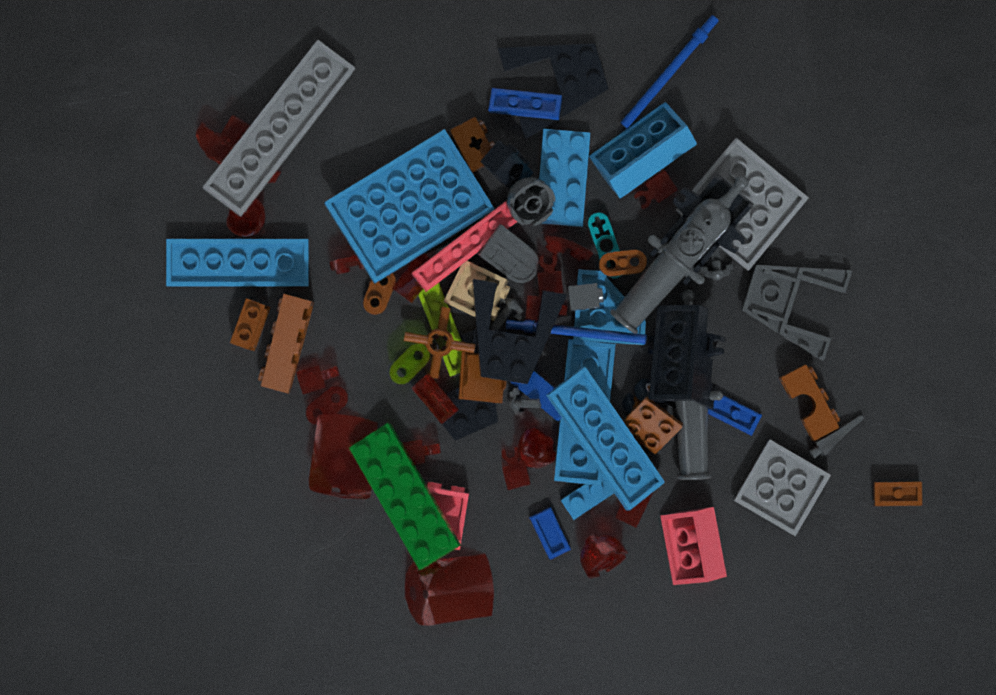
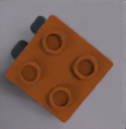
M641 379L634 387L635 396L628 393L622 401L624 410L629 414L623 422L636 441L656 454L682 428L683 423L660 407L657 402L649 399L651 380Z

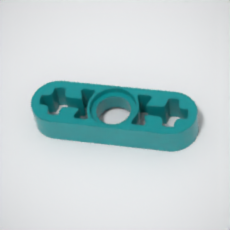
M603 213L591 215L588 220V228L599 259L606 254L599 247L603 239L612 241L613 249L610 252L620 251L608 217ZM595 217H598L600 220L604 219L605 224L602 225L603 232L608 230L610 235H603L596 239L595 234H600L597 227L592 226V223L595 222ZM610 261L606 263L607 268L611 266ZM607 276V277L612 278V279H616V278H619L620 276Z

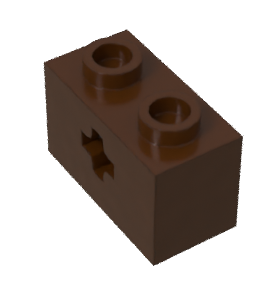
M476 117L450 130L472 173L485 167L480 161L495 145L493 141L488 142L485 136L488 130L483 121H477ZM473 138L476 141H482L479 150H476L475 147L470 148Z

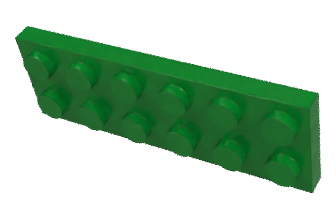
M390 423L385 424L349 447L419 570L426 568L461 546Z

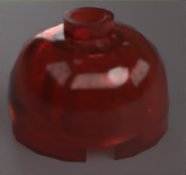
M594 534L585 540L586 545L580 553V564L588 578L600 577L598 572L606 570L608 573L626 559L625 554H628V551L620 540L614 536L605 534L598 536Z

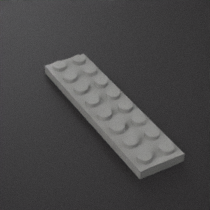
M317 40L205 183L203 189L242 217L355 71V67Z

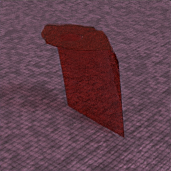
M318 415L309 474L310 490L340 498L369 499L372 487L349 447L376 431L378 423L350 415ZM337 487L340 489V492L332 491V489Z
M486 554L443 558L422 570H419L415 562H413L405 578V599L415 621L419 625L427 626L492 616L494 584ZM411 586H413L416 591L415 601H413L410 597ZM423 590L428 591L427 599L423 597Z

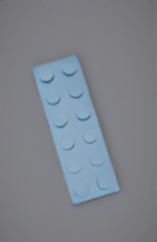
M166 239V286L309 287V239Z
M568 339L564 381L580 368L586 367L610 402L616 344ZM561 418L554 481L601 486V473Z
M586 367L580 368L546 395L626 511H630L665 483Z

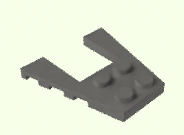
M755 265L741 311L819 360L824 361L831 338L788 325L787 322L801 280L846 293L852 270Z

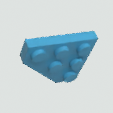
M578 269L577 285L597 283V288H602L604 302L599 303V308L575 311L574 327L632 333L610 314V310H615L625 298L622 293L601 271ZM645 320L638 326L637 334H645ZM573 336V340L644 345L640 343Z

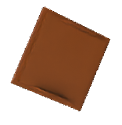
M461 352L458 399L502 403L503 390L506 388L507 381L481 377L478 353Z

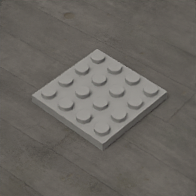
M735 138L692 191L700 195L717 174L721 175L731 185L735 184V179L738 176L743 175L748 178L749 185L746 189L741 190V193L753 202L754 205L736 225L747 240L743 245L738 240L733 241V244L739 247L735 254L722 246H719V248L749 271L809 197L740 140ZM677 208L675 211L682 216L681 211Z

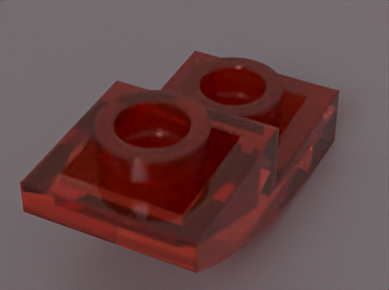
M547 236L544 239L547 243L545 248L554 255H557L558 252L563 255L568 248L572 250L570 255L579 262L583 259L587 262L593 255L591 251L564 238Z

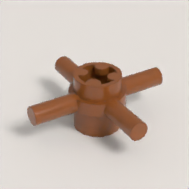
M441 307L438 328L432 330L428 335L405 332L404 341L426 345L427 350L433 355L429 377H439L442 357L448 355L452 350L474 353L476 344L455 341L452 334L447 331L451 308ZM439 336H443V339L446 341V346H443L441 349H437V346L433 344V340L438 339Z

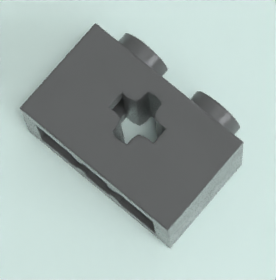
M597 283L567 287L570 311L599 308V303L604 302L602 288H597Z

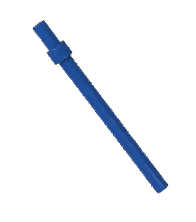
M711 15L701 28L695 30L692 34L693 38L620 122L626 129L634 122L700 43L703 44L708 38L707 34L719 22L715 16Z
M507 319L506 329L522 330L524 333L534 334L537 323L536 320L525 319V321ZM554 325L550 333L646 344L647 335L563 325Z

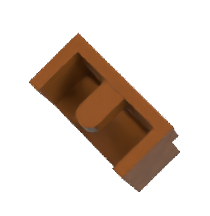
M246 298L230 343L255 351L271 307Z

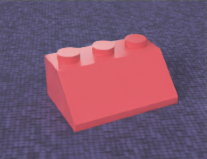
M714 507L698 508L660 516L673 585L710 582L727 577Z

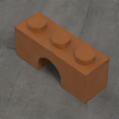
M802 365L779 377V380L789 399L805 394L812 400L813 409L811 413L800 420L810 439L815 441L838 429L837 422L840 419L834 408L829 409L826 403L829 398L825 390L818 388L815 382L818 377L812 367L808 368L807 365Z

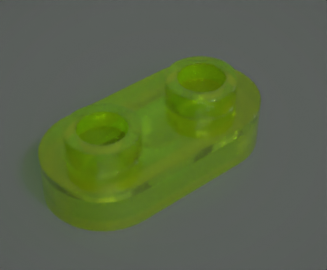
M423 344L411 345L391 366L389 372L391 379L397 384L408 383L428 363L430 352L427 350V347ZM421 351L423 354L422 359L416 360L414 353ZM399 368L406 370L404 377L398 376L397 371Z

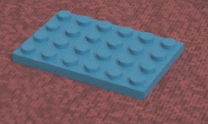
M445 129L324 202V205L374 284L495 209Z

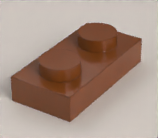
M873 482L874 506H922V482Z

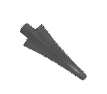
M859 415L843 427L813 442L815 447L809 450L810 455L814 459L820 454L826 456L864 417Z

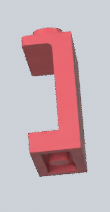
M428 482L427 487L461 544L469 493L465 492L464 487L451 486V490L441 488L442 484Z

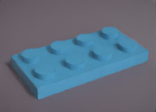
M543 129L539 179L544 181L553 190L555 202L553 201L552 214L541 224L583 227L590 145L589 132Z

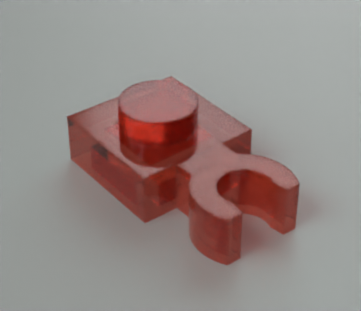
M664 170L645 183L648 190L637 192L634 195V199L644 196L646 203L641 206V209H645L650 205L653 198L657 203H660L678 189Z
M552 255L553 261L550 265L544 263L543 256L539 258L540 266L544 268V272L537 273L539 297L542 295V290L563 293L561 271H554V267L557 264L556 255Z
M517 446L514 447L515 455L511 458L506 455L505 449L502 450V457L508 462V466L502 467L508 490L531 485L525 461L518 463L517 459L520 452Z

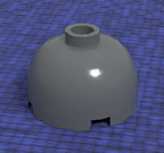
M534 177L522 178L510 187L506 205L511 216L519 224L537 226L546 221L552 214L555 195L553 190L544 181Z

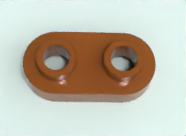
M639 250L609 252L601 257L599 268L606 276L638 274L645 269L647 259L644 253ZM631 258L638 259V266L634 267L630 264ZM607 261H614L615 267L613 269L607 268Z
M393 273L387 276L388 283L386 285H381L380 282L374 284L371 280L363 301L364 308L368 313L378 315L385 311L396 285V278ZM377 298L380 304L378 307L371 306L372 299Z

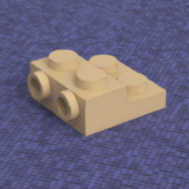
M466 261L461 265L444 303L476 318L472 279L496 282L491 320L494 321L500 311V308L497 307L500 299H505L509 293L510 286L507 285L509 281Z

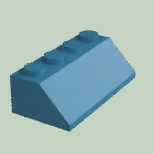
M664 102L592 153L589 158L611 189L621 199L697 145L688 126Z

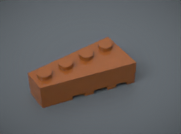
M283 294V298H280L277 312H279L277 322L274 321L271 329V335H273L272 342L267 345L264 356L268 358L266 367L261 368L258 378L259 381H262V387L288 394L291 392L315 302Z

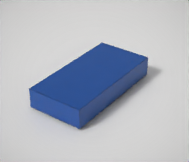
M551 507L529 517L550 560L571 550Z

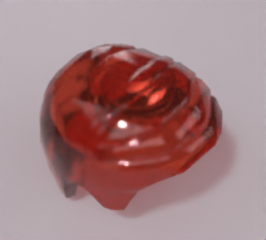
M255 199L242 217L230 209L226 219L227 227L238 236L249 237L257 234L265 223L264 206L258 199Z
M536 428L526 430L518 442L517 450L521 462L525 466L534 469L543 468L554 462L557 453L553 450V439Z

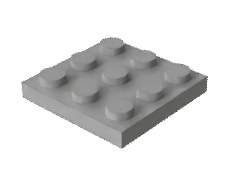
M768 439L735 496L734 501L796 536L831 475Z

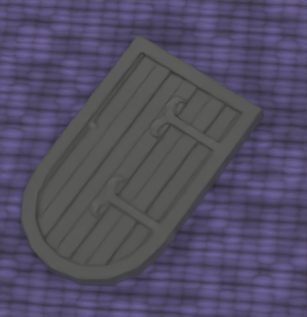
M499 224L478 254L507 279L516 283L530 281L539 269V260L533 249L501 224Z

